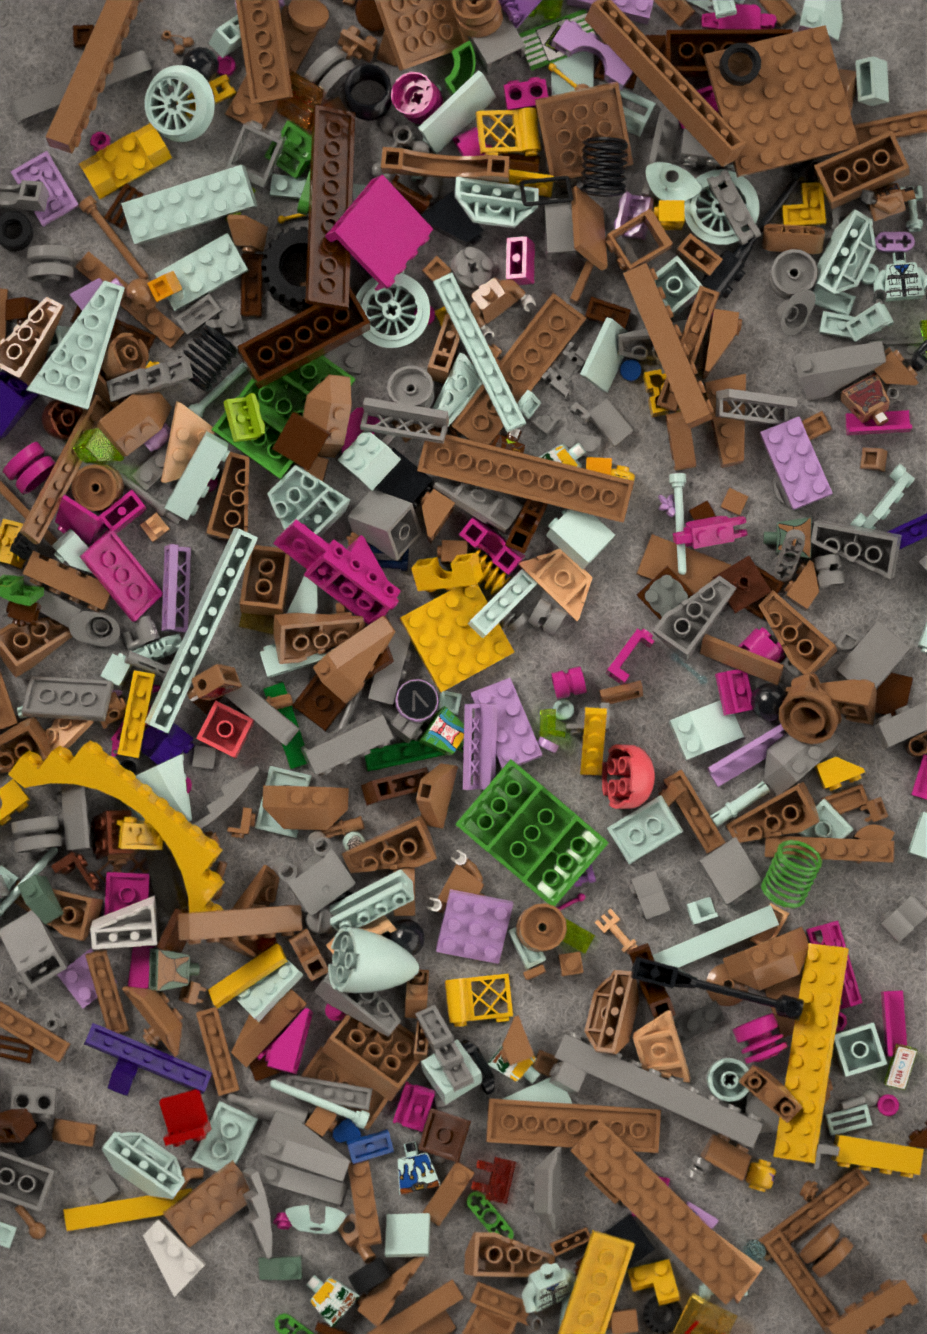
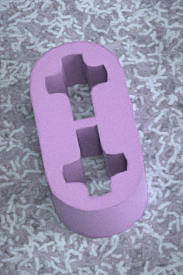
M881 232L875 238L876 250L879 252H908L915 243L914 237L908 232ZM885 237L886 241H893V243H888L886 247H882V244L878 243V241ZM903 237H906V240L910 241L907 247H903L902 243H896V241H902Z

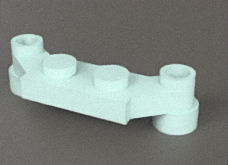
M899 463L889 475L895 481L894 485L868 517L860 512L850 525L875 530L876 527L873 525L880 518L884 520L891 511L889 509L893 502L897 503L903 497V489L905 487L908 488L915 478Z

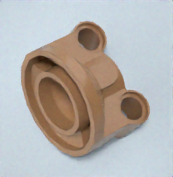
M811 672L793 678L791 688L779 708V720L782 728L791 737L809 744L823 743L830 739L837 725L842 720L839 709L831 705L830 696L820 689V681L815 673Z

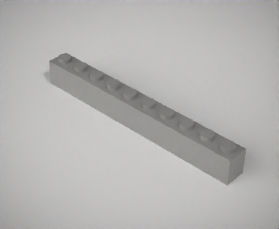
M571 1032L570 1035H564L555 1058L751 1148L754 1147L763 1123L760 1122V1117L751 1113L747 1117L740 1113V1108L731 1104L728 1107L720 1104L721 1100L712 1095H709L708 1098L701 1096V1090L692 1086L686 1089L680 1086L681 1081L672 1077L666 1080L660 1077L662 1073L655 1069L644 1070L641 1068L642 1064L633 1059H630L629 1062L622 1060V1054L598 1053L594 1050L591 1042L590 1044L583 1042V1037Z

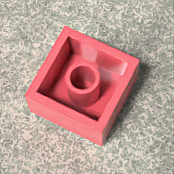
M215 700L196 739L237 759L255 720Z

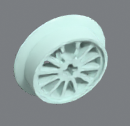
M174 65L163 69L153 78L145 95V112L152 126L162 136L175 142L192 141L201 136L212 121L215 109L214 95L208 81L200 72L188 66ZM186 84L189 88L183 93V87ZM169 85L174 87V92L171 94L168 91ZM191 92H193L195 97L193 100L187 98ZM158 100L164 102V105L158 106ZM190 103H196L195 110L189 108ZM165 108V110L160 114L159 109ZM185 112L192 114L193 119L190 120ZM181 118L186 124L184 128L182 127Z
M723 169L708 171L696 178L702 186V190L693 198L684 201L685 220L695 235L706 242L724 245L739 240L724 212H718L719 203L709 189L710 186L707 179L711 176L716 177L720 175ZM727 170L756 224L759 215V199L754 187L745 177L737 178L736 172ZM724 182L718 185L719 188H720V190H721V186H725V187H726V185H725ZM705 191L712 202L700 197V195ZM699 201L710 208H697L696 202ZM697 213H710L702 219L697 216ZM710 218H714L709 228L702 224ZM716 220H719L720 232L712 230ZM723 220L731 229L730 231H723ZM748 226L741 228L743 232L749 230Z
M402 273L394 277L395 282L389 287L396 288L395 297L389 288L376 291L375 287L379 283L374 278L368 280L356 296L369 321L383 318L376 327L370 325V330L362 334L367 340L377 346L398 348L408 345L423 333L428 324L430 303L425 290L415 279ZM400 290L406 291L408 294L398 303ZM386 293L390 295V299L386 303H381L378 300L379 295ZM410 297H413L415 300V304L401 307ZM372 298H375V302L379 307L370 305ZM391 307L392 309H396V315L394 316L391 313L388 314V309ZM417 308L416 316L403 313L404 311ZM368 309L382 312L370 317L367 314ZM402 317L415 321L412 326H409ZM399 321L408 330L400 333L397 322ZM388 322L386 332L384 334L378 332ZM392 323L395 325L397 335H389Z

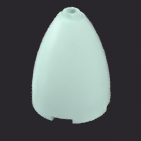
M343 927L337 932L331 945L334 953L332 964H328L329 980L332 988L340 992L369 993L390 989L413 979L419 971V964L407 950L392 940L370 931Z

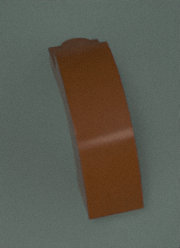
M527 499L505 545L525 554L548 504Z
M648 943L627 950L632 966L635 957L654 961ZM638 980L653 1019L668 1010H671L672 1016L676 1015L664 986Z

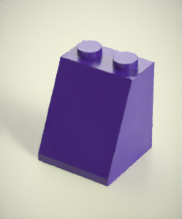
M0 371V439L8 435L39 397V394L26 390L28 388L27 384L15 379L4 371Z

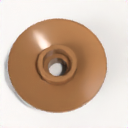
M725 964L714 967L707 976V982L724 986V982L729 980L732 983L731 988L748 992L749 986L730 979ZM707 991L710 998L722 1006H733L742 1001V999Z

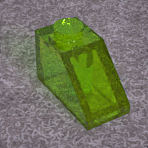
M99 428L85 430L72 448L78 454V458L84 463H115L124 460V457Z

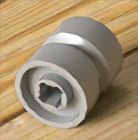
M831 554L813 558L815 571L818 572L816 578L819 589L845 584L843 572L839 570L842 566L840 555Z
M541 598L528 623L537 628L543 627L545 633L554 637L567 613L557 607L553 609L549 602Z

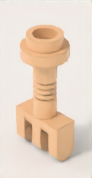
M610 908L608 913L613 917L611 920L603 914L601 918L606 924L603 926L599 920H596L594 923L604 934L610 930L624 946L621 949L623 953L629 955L627 950L638 947L636 945L637 941L635 939L630 941L616 925L620 918Z

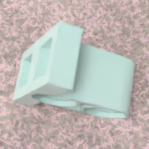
M879 302L845 323L854 342H857L867 335L881 331L885 326L892 325L894 321L886 306Z

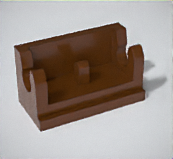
M395 175L390 183L420 215L424 213L433 195L430 193L426 197L399 183L397 180L400 176Z

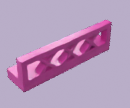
M838 920L806 929L810 944L846 948ZM821 930L823 936L822 943L816 940L815 931ZM849 955L841 995L843 1004L840 1005L839 1010L863 1003Z

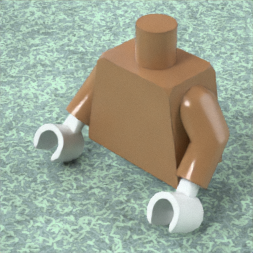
M492 278L486 284H482L471 295L473 302L470 305V310L484 338L487 333H490L494 338V333L485 324L491 322L518 302L519 299H521V303L526 311H530L527 306L528 303H533L536 306L533 297L525 295L526 292L512 279L499 280Z
M457 850L460 853V857L457 860L451 857V860L456 865L438 899L429 898L434 901L433 907L427 906L428 910L444 914L450 889L486 896L480 893L484 884L482 883L483 876L478 867L460 850Z

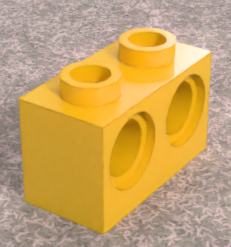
M659 200L658 206L654 207L653 213L663 229L682 230L685 221L684 200Z

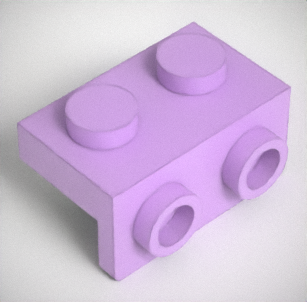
M626 191L619 200V213L615 219L614 228L622 226L650 208L652 210L654 199L647 196L632 195ZM643 222L623 234L622 237L645 240L648 228Z

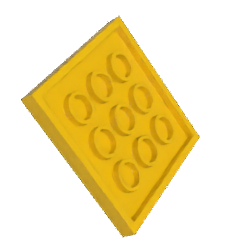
M478 584L472 588H465V586L456 587L399 618L439 693L515 653L499 623L484 638L468 625L470 620L488 603Z

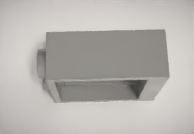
M251 120V122L248 121L243 124L226 169L243 165L238 160L250 131L272 140L277 144L265 174L244 165L249 181L264 188L270 181L286 138L282 137L281 132L274 129L266 130L262 128L263 125L261 123Z

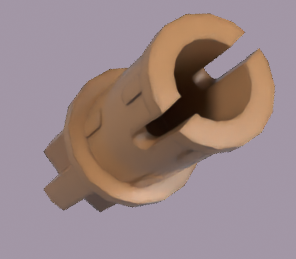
M289 693L272 698L268 696L265 699L275 709L293 705V699Z
M359 816L346 821L340 820L339 823L333 824L328 830H321V832L327 838H332L339 835L346 836L347 833L363 830L365 827L362 817Z

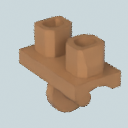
M353 25L347 30L343 29L337 45L342 47V51L348 53L346 60H352L354 57L358 60L362 58L370 63L375 53L377 39L367 36L365 41L359 38L361 31Z

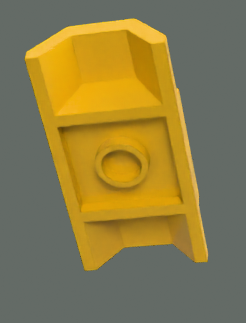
M149 123L96 152L97 154L79 163V166L92 185L99 200L122 188L126 183L134 181L172 159V156L157 129Z

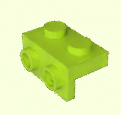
M250 393L246 397L227 399L223 402L234 442L256 440L265 433V423L261 418L260 405L255 393Z

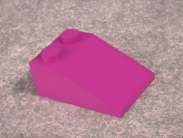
M64 495L62 497L55 523L59 526L57 530L65 534L71 529L86 545L91 546L97 541L106 525L100 517L68 496Z
M305 1008L273 1044L272 1049H268L265 1059L268 1062V1067L297 1075L313 1012L310 1009Z

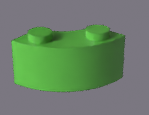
M470 40L452 50L451 58L454 68L451 74L444 79V86L450 96L475 74V52Z

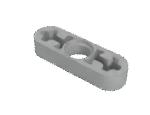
M790 530L785 536L774 566V577L777 580L788 581L794 574L805 544V534L800 530ZM794 539H797L795 546H793L792 541H794ZM792 553L795 557L786 558L784 554ZM784 565L787 566V570L782 572Z

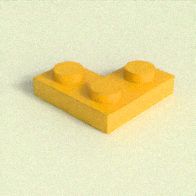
M820 182L801 183L802 204L782 205L783 224L799 226L825 225L824 193Z
M669 1259L627 1270L633 1292L654 1287L659 1306L680 1301Z

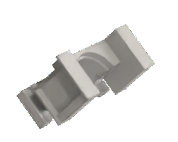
M572 342L568 344L558 360L541 377V380L544 382L546 379L551 381L548 387L552 385L565 395L564 400L570 395V390L566 385L572 379L570 377L571 374L574 373L576 375L589 356L581 347L575 352L572 349L574 347Z

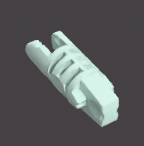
M180 634L163 637L145 644L143 647L132 652L157 661L178 651L182 638Z

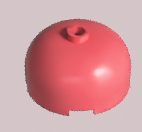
M625 744L613 745L608 750L609 757L607 762L602 764L603 795L608 796L610 800L609 806L612 808H636L642 805L652 793L655 782L652 760L640 747ZM608 773L609 775L624 776V778H621L620 780L612 779L609 781V783L607 782Z

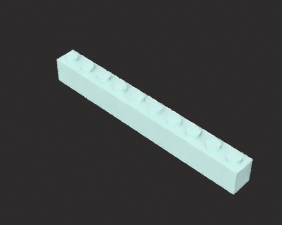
M238 528L233 529L144 723L169 733L192 683V678H194L258 537Z

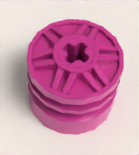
M420 72L405 73L392 86V104L406 119L414 124L425 122L444 102L439 88Z
M774 1013L764 1015L732 1029L737 1043L748 1042V1046L741 1050L742 1054L749 1051L752 1052V1055L744 1058L746 1064L761 1062L774 1057L788 1047L786 1042L779 1044L775 1042L784 1037L783 1034L772 1035L771 1033L772 1030L779 1026Z

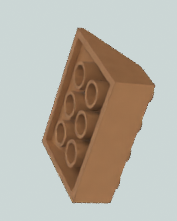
M346 1015L321 1050L389 1101L393 1100L420 1063V1061H414L416 1035L401 1024H398L393 1032L386 1036L349 1015Z

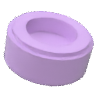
M540 737L537 742L539 746L552 753H556L559 747L543 737Z

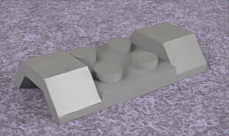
M443 477L433 486V489L455 502L456 506L486 524L487 522L504 534L508 531L524 506L503 492Z

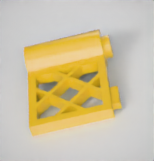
M528 107L518 110L476 112L480 154L498 155V153L521 152L525 156H537V152L541 151L536 108ZM489 116L495 122L490 129L483 124L482 117ZM503 116H512L513 125L510 128L500 121ZM497 124L506 132L501 139L492 132ZM508 134L515 140V147H509L503 142ZM488 135L497 142L494 148H486L485 138Z
M509 973L445 980L449 1023H453L454 1027L467 1026L466 1021L493 1018L496 1019V1022L509 1021V1017L513 1016ZM504 978L505 988L499 994L491 985L495 979ZM483 980H491V981L489 982V984H487V983L484 982ZM480 981L486 986L479 996L472 991L471 982ZM488 989L497 995V998L491 1005L481 999ZM500 998L507 1003L508 1013H498L493 1008ZM480 1001L488 1009L483 1015L475 1016L474 1006ZM490 1010L495 1013L487 1015Z

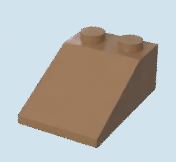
M720 309L713 310L710 319L702 378L706 379L732 343L735 335H739L742 326L739 312Z
M721 1133L717 1136L712 1134L700 1156L743 1181L752 1157L747 1154L749 1150L740 1144H737L736 1147L728 1143L730 1138Z

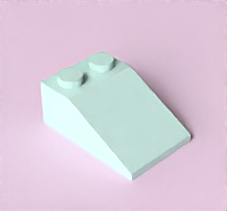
M721 700L669 721L685 761L744 737L735 714L724 716Z

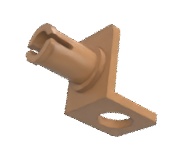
M350 1214L341 1223L338 1231L354 1253L358 1252L363 1262L369 1264L377 1256L370 1246H360L356 1217L354 1214ZM349 1222L354 1223V1231L352 1233H345L344 1226Z

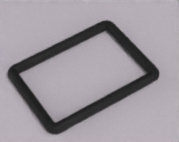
M568 176L520 181L524 206L573 201L572 188ZM566 180L569 198L534 202L526 201L524 184Z

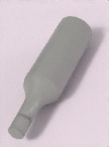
M229 1093L227 1102L246 1107L255 1117L271 1122L275 1112L278 1111L297 1118L305 1125L309 1111L263 1096L245 1098Z

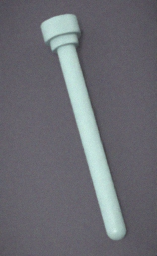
M242 362L199 403L191 404L188 408L202 418L205 412L204 409L247 370L245 364Z
M674 473L669 475V484L674 488L676 532L684 531L682 488L686 484V474ZM685 544L677 545L678 573L684 575L687 571Z
M51 847L20 883L34 875H38L55 857L58 849ZM18 886L0 904V917L21 894Z
M272 1080L270 1082V1086L276 1090L353 1120L352 1123L356 1124L355 1126L362 1129L365 1128L370 1115L369 1112L364 1110L354 1112L280 1081Z

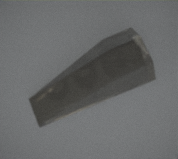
M163 840L162 850H145L160 918L172 916L176 908L189 910L188 895L183 875L172 851Z

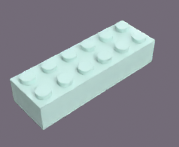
M244 165L232 167L121 203L134 244L145 243L226 217L228 214H235L257 207Z

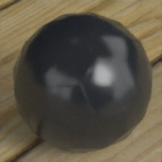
M196 47L189 50L183 57L182 65L200 72L208 83L217 76L219 61L210 49Z
M764 683L758 686L751 697L752 710L762 720L773 721L779 719V708L787 696L786 691L781 686L773 683Z
M409 919L395 922L393 925L397 930L392 933L388 931L387 938L403 947L412 956L420 952L425 942L422 927L417 922Z

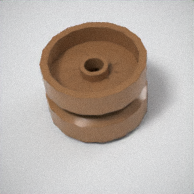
M453 0V9L457 17L458 26L464 34L476 38L485 37L494 33L501 26L503 11L499 0Z
M87 465L76 473L71 485L72 495L78 504L90 511L105 510L122 498L124 491L123 478L110 465Z
M546 903L536 904L524 910L518 917L516 924V933L521 944L528 950L535 952L548 951L558 946L564 939L567 930L566 920L562 912L555 906ZM539 924L544 925L545 930L540 931L538 928Z
M833 1223L824 1227L798 1254L805 1263H811L816 1260L812 1270L820 1278L834 1269L854 1246L847 1237L837 1240L840 1230Z

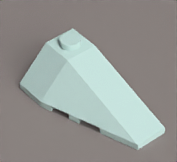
M804 0L797 32L826 25L829 39L838 41L843 22L841 0Z

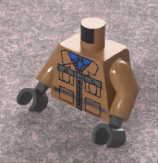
M898 183L888 184L874 191L863 189L860 197L868 205L874 221L905 211L904 202L916 199L913 187L901 190Z

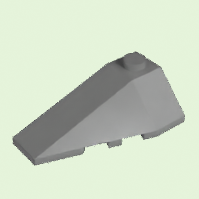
M278 1111L274 1114L260 1151L263 1155L342 1182L350 1160L297 1118Z
M266 1155L259 1173L262 1182L341 1205L347 1187L345 1182Z

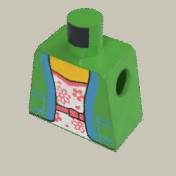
M443 706L438 710L418 742L447 756L453 755L456 749L464 754V724L447 707Z

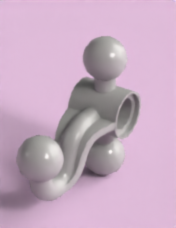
M392 117L382 120L381 128L383 132L393 133L395 143L392 148H413V151L429 152L428 144L425 141H417L416 135L408 126H397L396 120ZM409 133L408 139L401 141V137ZM380 162L375 163L371 169L374 178L383 174L388 181H391L395 175H398L382 173Z

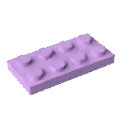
M800 417L760 432L762 441L792 510L833 494Z
M511 678L471 692L474 703L497 704L496 757L501 769L510 759L516 764L522 765L542 757L543 754Z

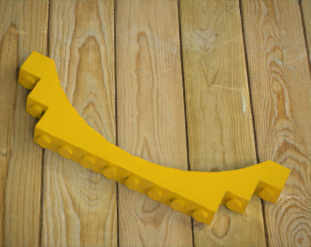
M91 740L80 748L75 757L69 749L60 745L51 751L45 761L42 760L40 755L29 750L20 757L8 774L24 788L49 783L76 784L97 789L121 800L140 813L158 831L172 851L183 875L188 895L189 913L223 910L219 904L213 903L211 900L225 884V881L221 879L217 872L209 869L223 849L219 847L215 840L209 839L204 835L198 826L192 825L186 820L181 812L174 810L167 800L157 796L150 786L139 781L132 771L126 770L121 766L115 757L109 756L104 752L98 743Z

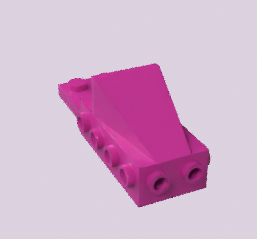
M295 519L273 543L307 569L304 573L305 577L355 615L363 616L364 621L369 625L383 615L385 616L389 610H393L399 602L397 597L401 590L387 580L362 535L349 547L344 548L342 544L334 539L328 544L303 523Z

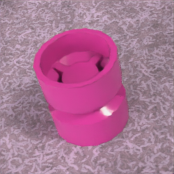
M580 666L568 669L567 673L563 670L551 673L557 700L569 697L572 692L575 695L587 693Z

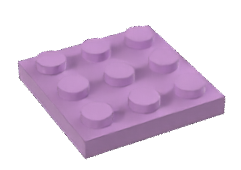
M450 889L436 945V952L499 964L513 908V901Z

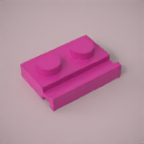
M739 669L716 673L715 677L724 716L751 711L752 692L748 673Z
M405 1082L393 1123L397 1122L402 1124V1126L423 1132L435 1090Z

